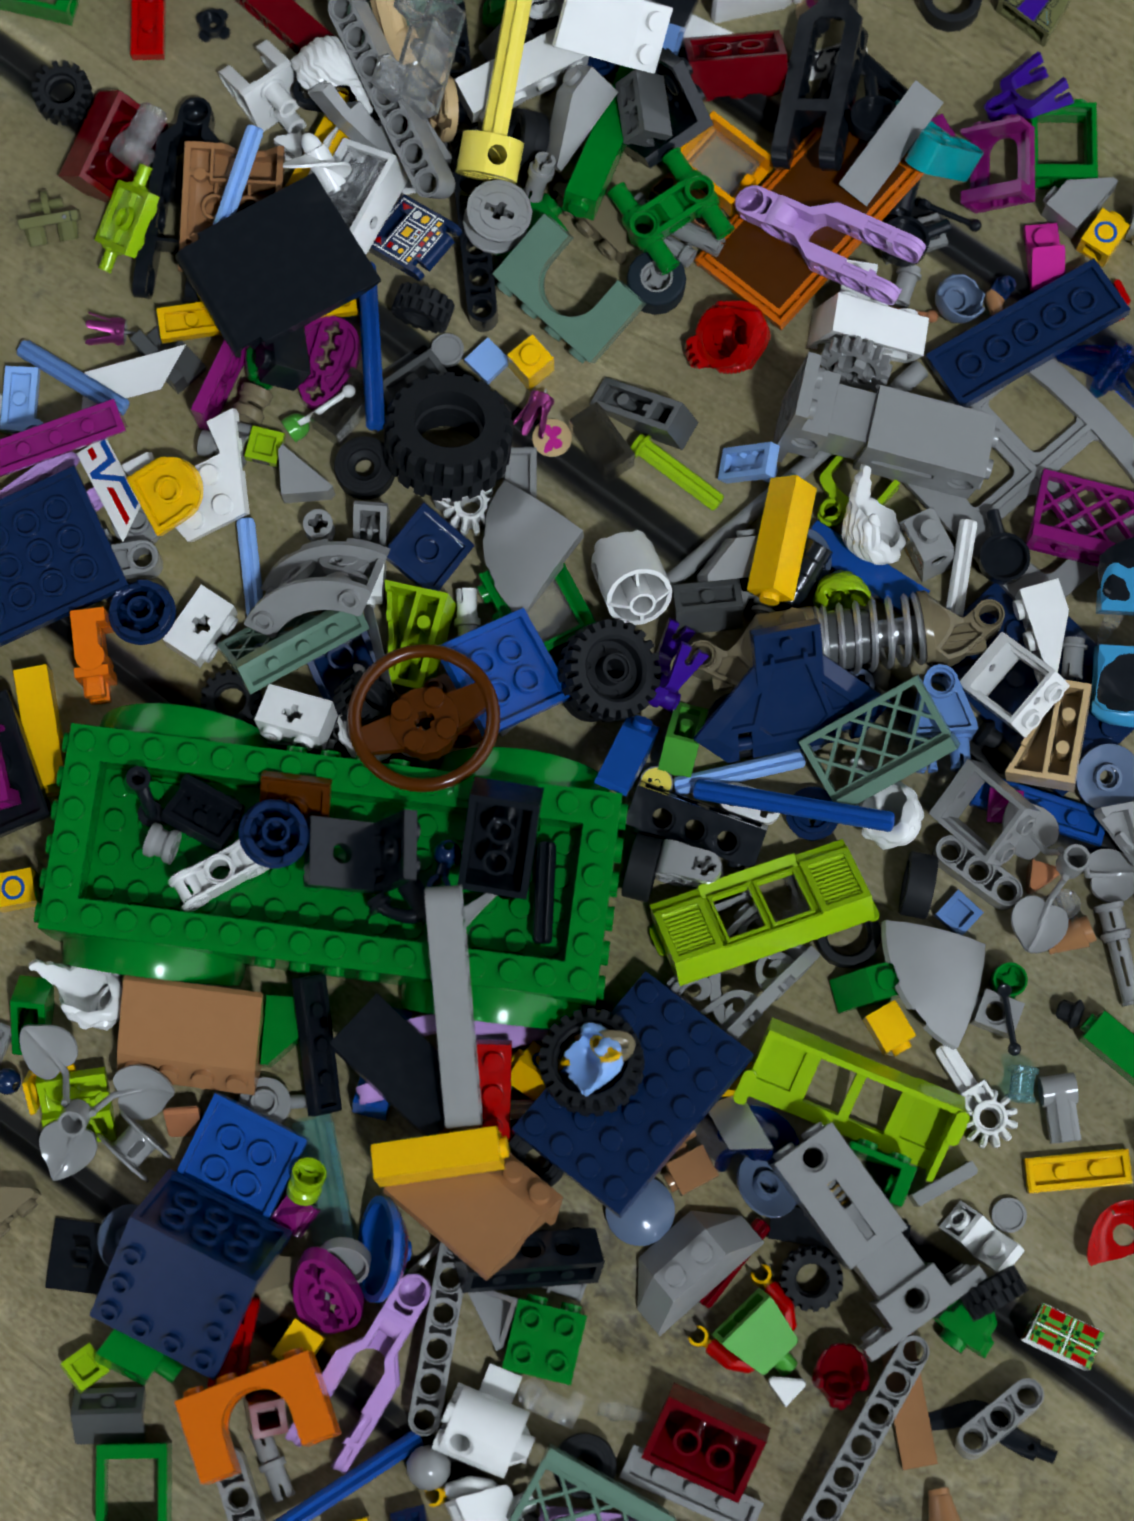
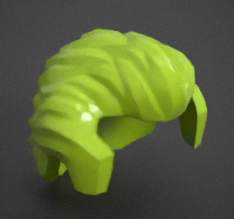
M837 570L820 579L817 584V590L812 597V602L817 608L823 605L826 607V611L835 608L838 602L843 608L852 609L854 600L859 603V606H867L871 592L860 577L850 571Z

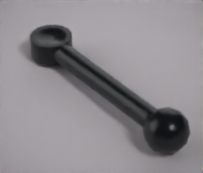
M920 198L917 203L920 209L933 211L967 225L973 232H977L982 228L980 220L967 219L933 205L927 199Z
M1003 983L997 988V993L1003 1000L1010 1041L1008 1053L1012 1056H1017L1021 1052V1046L1016 1041L1009 1000L1012 989L1010 985Z

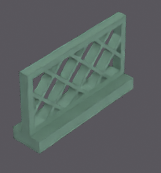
M317 610L323 611L322 614L313 615L315 611H311L287 622L275 638L247 627L218 643L217 646L251 695L370 629L363 612L361 616H355L335 610ZM286 627H293L291 631H284ZM264 643L262 647L254 648L256 644ZM240 645H243L241 649H234Z
M919 675L910 678L799 741L832 802L854 806L955 751L960 746L956 735L949 729ZM915 685L922 697L918 710L899 705L902 692ZM897 695L895 703L886 701ZM924 704H926L930 713L923 711ZM883 705L893 708L889 726L870 721L874 707ZM898 710L917 715L912 733L893 728ZM867 712L865 720L856 718L861 714ZM921 716L935 720L941 733L932 738L917 735ZM851 721L863 725L859 743L840 738L843 724ZM868 726L887 732L882 749L863 744ZM836 728H838V729H837V732H836V736H832V735L827 734V733H829V732L835 730ZM891 733L911 738L907 752L899 755L887 751ZM818 738L834 741L830 758L826 759L816 756L810 743ZM915 740L923 742L913 748ZM838 743L857 748L853 766L834 761ZM862 750L881 755L876 769L868 771L857 767ZM885 756L894 758L883 764ZM821 763L828 765L826 772ZM832 766L851 771L848 784L838 790L835 789L829 778ZM855 773L863 774V776L854 780Z
M550 1443L541 1463L509 1521H522L519 1517L525 1506L539 1502L541 1503L545 1521H576V1518L596 1513L598 1521H602L600 1512L611 1508L621 1511L624 1521H629L627 1515L637 1521H675L676 1517L671 1511ZM547 1469L560 1477L563 1490L543 1496L539 1481ZM565 1480L574 1484L575 1487L567 1489ZM536 1488L539 1497L530 1499ZM580 1490L590 1493L594 1508L574 1513L569 1494ZM565 1495L570 1515L549 1520L544 1501ZM596 1497L607 1504L598 1506Z

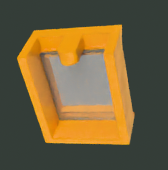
M713 110L709 116L714 125L680 149L694 170L701 171L703 175L708 176L712 180L714 191L720 199L719 206L732 218L737 213L735 200L739 192L751 185L761 186L773 172L771 154ZM698 189L700 192L706 195V193L703 190Z

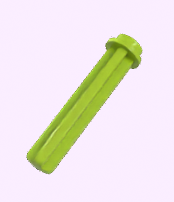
M640 434L630 448L634 452L633 456L635 458L640 456L709 509L714 511L721 505L724 495L651 441L652 436L648 435L646 437Z

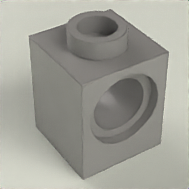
M985 989L981 992L980 996H977L970 1024L1009 1039L1002 997L997 992ZM1009 998L1014 1029L1016 1030L1025 1003ZM988 1004H996L1001 1008L1002 1019L1000 1021H992L987 1017L986 1007Z

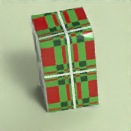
M1041 1303L1037 1305L1021 1340L1079 1369L1089 1371L1105 1333L1060 1310Z

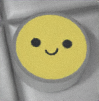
M658 766L646 769L640 777V780L669 791L673 789L672 775L666 771L658 770Z

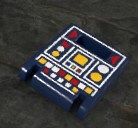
M404 194L392 208L369 252L420 282L425 275L416 265L419 263L422 268L430 272L455 243L452 237L445 231L455 237H459L462 234V230L456 223Z

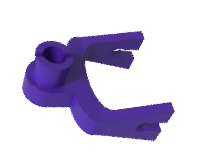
M1037 51L1000 81L1002 92L989 99L984 106L988 120L995 122L1003 120V117L1007 115H1016L1017 113L1021 117L1031 119L1074 104L1072 95L1069 92L1054 99L1056 95L1062 94L1065 90L1069 89L1067 79L1062 77L1034 100H1028L1020 96L1016 92L1017 88L1049 78L1044 66L1029 73L1031 69L1044 63L1041 53Z
M668 618L657 650L660 659L655 661V666H661V674L656 675V678L661 680L660 685L654 689L657 693L654 699L648 701L650 706L654 708L660 706L669 712H673L680 702L681 694L678 691L681 686L709 657L708 653L698 649L692 656V660L689 663H685V659L689 657V653L692 650V646L687 644V642L695 635L696 631L685 625L679 637L672 639L680 624L671 618ZM676 655L672 669L670 670L671 661L673 657Z

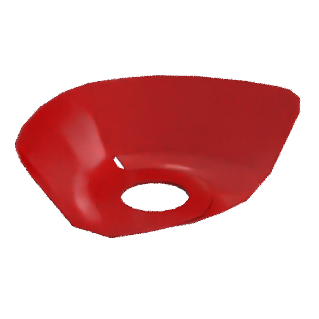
M1134 1200L1119 1201L1107 1207L1099 1215L1088 1242L1087 1260L1091 1267L1098 1263L1121 1259L1134 1253V1241L1129 1246H1120L1113 1238V1231L1120 1224H1128L1134 1230Z

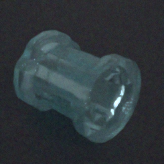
M1008 1065L1011 1078L1009 1093L1005 1094V1096L1011 1102L1036 1104L1033 1092L1035 1076L1039 1075L1040 1069L1023 1065Z

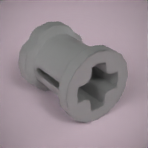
M314 509L305 515L303 528L311 542L327 538L331 542L336 534L335 526L328 512L322 509ZM319 523H324L325 527L321 528L320 533H315L314 528H317Z

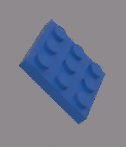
M524 608L440 645L466 655L486 673L499 701V732L571 698L570 695L564 696L562 689L566 687L565 682L559 683L558 675H560V672ZM440 660L456 689L475 683L465 671L456 665ZM486 712L474 720L482 737L486 727Z
M215 1092L176 1172L270 1220L291 1177L292 1168L295 1162L301 1158L310 1138L220 1092Z

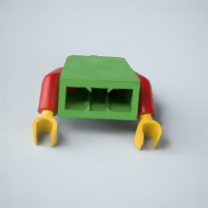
M761 1264L768 1277L765 1280H758L753 1272H751V1281L759 1288L712 1333L716 1339L711 1340L708 1329L697 1325L696 1327L705 1334L704 1340L696 1343L690 1336H688V1340L696 1347L706 1348V1354L727 1370L746 1374L756 1370L760 1374L765 1375L774 1367L782 1376H787L796 1368L798 1363L789 1353L798 1342V1338L794 1334L797 1327L794 1303L784 1294L785 1291L779 1283L771 1280L772 1271L770 1267Z

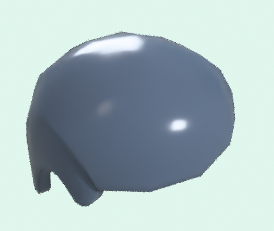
M952 274L939 283L935 293V305L940 315L949 322L965 324L976 319L985 310L983 307L985 292L969 276L965 274Z

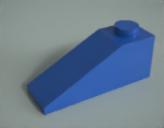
M636 715L626 718L594 783L627 796L647 762L660 727L653 725L650 719Z

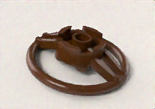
M415 644L385 654L363 673L350 698L347 714L348 732L352 746L360 761L373 775L383 782L412 792L439 791L461 783L484 764L493 750L498 737L500 706L490 679L472 659L445 646ZM415 658L444 660L465 671L475 682L445 694L438 687L412 689L392 704L391 715L361 726L363 702L370 687L382 673L400 662ZM486 712V727L479 747L462 766L445 775L433 778L407 777L390 770L374 756L406 752L410 756L420 758L423 761L439 759L451 751L460 730ZM420 719H432L433 721L430 722L431 728L429 730H423L422 726L417 728L416 725L420 723Z

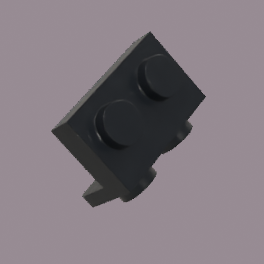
M185 773L181 778L179 790L162 811L160 820L211 849L220 852L239 828L245 806L232 795L223 794L209 786L203 779L194 778Z

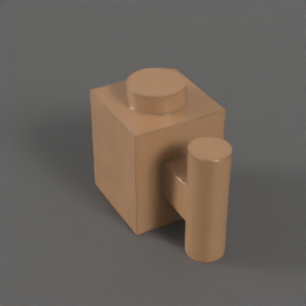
M695 1130L674 1153L677 1158L665 1164L668 1172L662 1174L671 1192L673 1193L678 1190L681 1196L719 1176L703 1144L689 1151L685 1142L697 1136Z

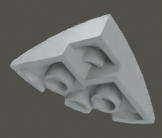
M503 481L497 490L486 515L483 551L486 567L489 568L495 589L502 600L513 612L524 608L528 613L563 569V563L582 541L584 534L582 529L567 518L506 481Z
M891 920L882 921L881 937L886 963L894 965L899 979L895 989L908 1010L915 1009L926 1022L923 1029L928 1034L953 1050L958 1048L969 1024L978 996L984 967L986 944L957 933L930 926Z

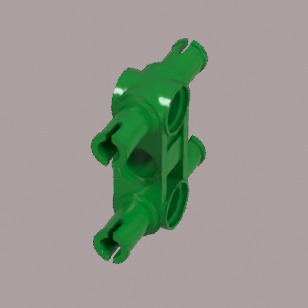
M679 147L669 151L662 158V161L678 181L676 185L645 205L637 203L626 187L625 182L617 184L607 193L623 216L621 219L623 221L622 224L628 232L630 242L638 247L640 251L648 252L662 275L672 272L680 263L664 242L665 238L698 217H703L717 240L725 238L735 228L719 207L720 199L714 191L712 180L708 176L703 175L701 171L694 170ZM701 189L707 196L702 199H696L690 194V191ZM641 223L647 224L651 227L652 231L647 234H641L635 227Z

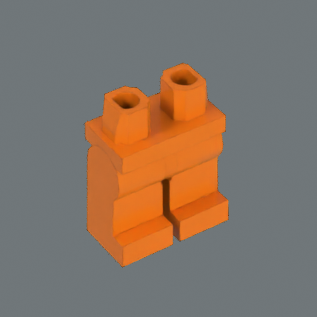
M104 607L70 611L74 657L79 666L74 668V678L84 688V697L90 699L91 705L112 703L110 686L118 685L117 675L113 671V661L107 652L106 634L115 633L110 625L109 614Z

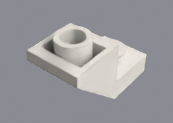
M961 1200L939 1226L944 1233L995 1273L1015 1264L1025 1251L1018 1243L998 1231L982 1214Z

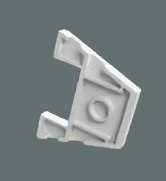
M231 408L206 421L220 453L194 466L198 470L203 482V499L197 512L176 527L188 542H194L250 514L245 471L242 470L241 451H243L242 439L239 438L237 422L240 421L237 409ZM146 452L126 462L122 467L130 476L155 460L152 453Z

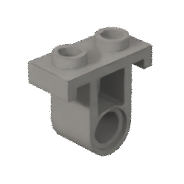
M104 529L128 583H134L137 580L149 581L160 575L163 569V559L153 543L147 540H137L114 544L113 536L108 529ZM141 555H152L150 564L144 567L137 566V560ZM114 595L106 598V601L111 603Z

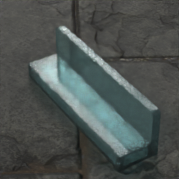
M331 1114L316 1116L317 1119L297 1122L292 1125L294 1131L310 1138L301 1158H314L320 1161L327 1171L321 1195L318 1201L314 1203L321 1211L310 1224L314 1247H321L326 1241L338 1237L356 1240L334 1119Z

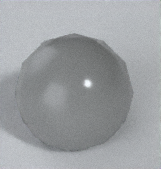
M432 1445L416 1448L406 1462L407 1475L411 1483L418 1489L425 1491L440 1488L450 1475V1460L447 1455L431 1449Z

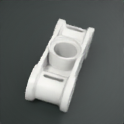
M239 839L231 846L202 862L176 873L168 880V884L170 887H175L184 903L182 905L183 911L191 912L244 881L261 875L270 868L253 862L244 852ZM219 866H226L230 869V873L225 879L217 880L212 877L213 870ZM186 885L190 886L194 894H190Z

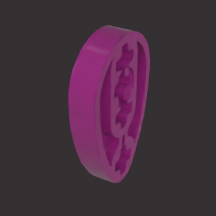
M336 316L318 318L304 327L311 374L298 388L303 403L311 410H316L342 392L343 387L349 384L355 374L361 358V343L356 329L345 319ZM334 326L339 327L342 336L336 335L334 340L335 348L338 351L330 353V362L333 366H327L325 370H321L320 364L317 363L325 359V351L321 347L328 346L330 342L329 333L326 331H332ZM320 382V389L324 397L318 396L316 401H312L311 395L308 392H314Z
M311 1247L303 1252L297 1265L293 1284V1300L299 1318L306 1325L320 1332L341 1333L352 1329L360 1321L364 1306V1294L358 1281L351 1271L326 1249ZM326 1292L331 1293L329 1300H325ZM331 1304L335 1305L334 1313L330 1312Z

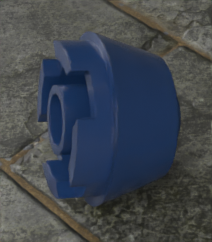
M137 580V582L129 584L130 588L123 591L120 590L114 594L109 608V621L113 631L122 640L135 645L153 644L161 640L172 628L176 617V606L173 597L163 586L148 580Z
M268 799L256 803L244 814L239 827V839L244 852L253 862L266 868L276 869L287 867L302 856L308 844L309 830L304 816L295 806L283 800Z

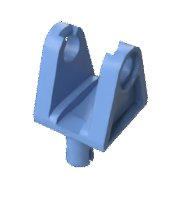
M938 664L928 669L922 682L952 733L954 732L960 742L958 749L950 753V770L959 772V769L967 759H971L969 741L973 739L974 734L978 730V725L956 672L947 665ZM943 673L947 678L935 676V674ZM931 684H940L944 691L935 690ZM918 691L913 709L917 710L922 698ZM924 704L923 711L930 713L926 704ZM911 715L907 732L912 733L917 715ZM921 716L917 735L932 738L941 733L935 720ZM906 737V745H909L911 738ZM918 740L914 741L915 747L923 743L922 741ZM937 760L916 772L925 774L927 767L928 773L937 772Z

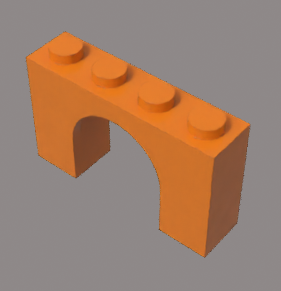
M302 1347L287 1351L282 1354L284 1360L270 1364L269 1360L256 1363L249 1367L250 1373L237 1377L236 1373L222 1376L216 1379V1386L204 1390L203 1385L188 1389L183 1392L184 1398L174 1401L201 1484L211 1485L242 1473L230 1437L229 1421L236 1404L245 1395L261 1389L272 1390L285 1400L291 1411L302 1446L310 1447L342 1434L314 1352L308 1350L304 1352Z

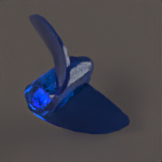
M1117 341L1113 347L1078 345L1056 357V360L1060 363L1092 376L1093 381L1090 386V392L1096 398H1100L1109 391L1115 390L1134 408V390L1125 375L1134 363V347L1130 343Z
M750 1104L751 1111L774 1149H726L717 1157L715 1169L718 1172H724L728 1168L731 1158L738 1153L752 1161H768L773 1157V1152L779 1151L788 1143L792 1142L796 1147L799 1141L794 1129L780 1114L764 1106ZM718 1130V1139L721 1142L725 1143Z

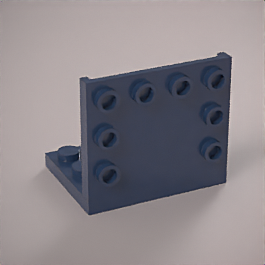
M169 1168L129 1217L89 1316L215 1380L222 1369L257 1286L288 1244L293 1231Z

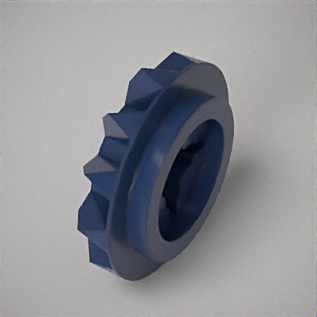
M806 787L794 794L795 796L832 802L827 791L819 787ZM786 815L788 827L796 836L811 842L825 839L838 825V823L816 820L813 828H811L809 818Z

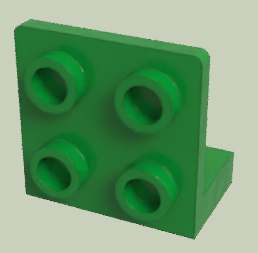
M859 1138L856 1142L850 1141L848 1145L856 1157L895 1172L894 1175L890 1174V1176L886 1177L881 1191L895 1210L902 1208L917 1167L910 1165L911 1158L894 1151L888 1155L877 1151V1144Z

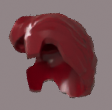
M850 1343L831 1344L819 1356L812 1373V1383L814 1387L823 1393L829 1402V1407L845 1410L847 1406H850L853 1396L858 1391H866L870 1386L866 1359L857 1350L856 1346Z

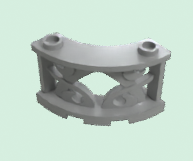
M327 538L302 545L301 549L290 555L286 554L270 570L261 587L262 590L266 591V594L252 608L244 625L271 638H275L287 622L307 612L335 610L361 616L390 548L354 538H347L346 541L329 542Z
M748 903L744 904L733 916L736 922L726 931L729 938L737 933L738 935L746 933L748 926L752 922H755L759 927H763L764 924L755 904L752 907ZM801 944L784 950L788 955L778 952L759 959L755 969L757 984L763 992L759 997L745 990H733L722 995L720 985L721 972L683 986H679L674 975L665 986L692 1007L694 1006L682 994L691 985L696 984L700 986L701 993L693 997V999L702 1001L710 996L711 1003L699 1012L706 1016L713 1011L719 1027L739 1041L759 1020L763 1012L799 980L821 954L812 945L807 949ZM767 959L772 961L768 968H774L777 972L774 978H766L762 973ZM734 998H740L744 1002V1008L742 1011L736 1012L732 1008L733 1003L728 1005L726 1009L724 1003Z

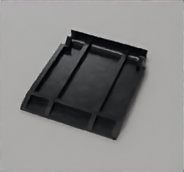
M314 173L197 233L198 240L182 248L175 256L176 261L235 357L238 358L241 357V351L245 347L251 346L255 350L261 342L266 347L360 297L381 282V278Z

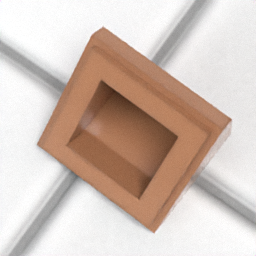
M1032 859L1027 866L1025 888L1027 894L1032 895L1060 875L1056 866Z

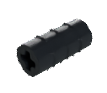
M807 537L794 601H784V603L794 608L802 606L812 587L817 583L821 572L826 568V564L833 554L832 551Z

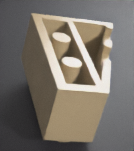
M1065 680L1070 685L1069 688L1064 692L1063 697L1045 714L1040 724L1023 739L1018 752L1005 771L1006 781L1074 792L1092 695V684Z

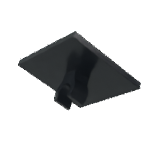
M55 1219L45 1288L91 1294L99 1293L109 1269L101 1259L97 1246V1237L101 1223Z

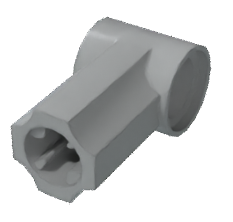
M1072 1072L1039 1076L1038 1092L1043 1108L1045 1107L1050 1144L1081 1140L1076 1107L1079 1093L1075 1074Z

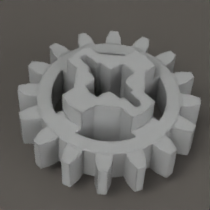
M844 335L842 341L833 337L831 344H825L821 354L820 365L822 368L841 374L839 384L869 391L870 388L876 392L880 385L886 386L893 365L890 364L891 356L883 355L884 348L873 347V340L864 341L861 339V336L851 340L848 335Z

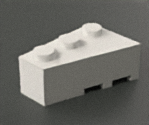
M841 291L813 310L807 347L817 349L819 343L831 344L833 337L842 341L844 335H848L851 340L861 336V339L864 341L873 340V347H883V355H890V361L910 364L924 356L929 318L918 315V312L913 309H896L877 300L867 301L860 299L853 292Z

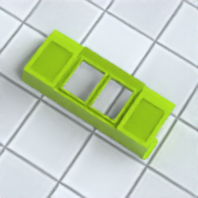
M840 839L797 855L791 853L721 877L713 883L698 885V888L651 904L649 906L654 926L650 928L649 933L657 953L660 956H667L679 986H683L868 921H877L880 914L844 840ZM794 875L810 911L775 922L759 886ZM748 890L764 926L729 938L714 905V901Z
M773 1017L770 1020L750 1068L743 1072L733 1095V1100L737 1104L745 1105L748 1096L815 1124L821 1122L825 1126L832 1122L841 1135L853 1140L862 1138L877 1144V1150L887 1154H891L894 1151L911 1158V1164L926 1169V1181L931 1183L949 1146L959 1144L970 1121V1115L966 1112V1097L830 1043L817 1035ZM821 1059L856 1073L838 1113L804 1099ZM866 1078L901 1091L884 1131L849 1118Z

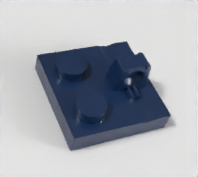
M423 502L388 544L387 548H390L386 560L418 587L439 591L475 545Z

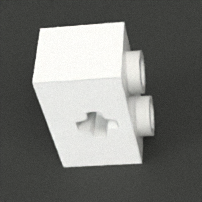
M200 585L174 622L170 631L164 636L163 641L168 648L201 668L204 662L209 663L215 657L219 649L217 643L224 634L228 636L238 622L236 618L238 612L234 605L203 585ZM199 624L201 626L208 624L210 630L208 632L202 630L199 633L197 626Z
M269 684L254 720L260 734L267 740L273 742L284 740L293 743L295 746L306 748L307 751H312V749L321 751L325 750L338 714L333 701Z

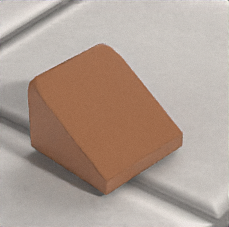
M197 1106L165 1108L164 1118L169 1136H194L203 1118V1110Z

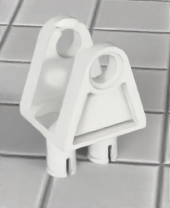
M267 39L255 46L258 52L262 54L260 57L262 62L270 71L259 80L249 84L230 65H227L218 72L223 84L254 126L260 127L264 132L277 122H280L288 134L304 132L306 123L296 113V110L300 107L297 105L293 94V86L297 81V74L292 68L289 59ZM302 92L304 98L307 99L305 92Z

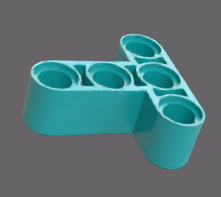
M930 121L907 153L909 154L905 161L922 173L967 182L984 152L978 146L965 139L949 135L933 121Z

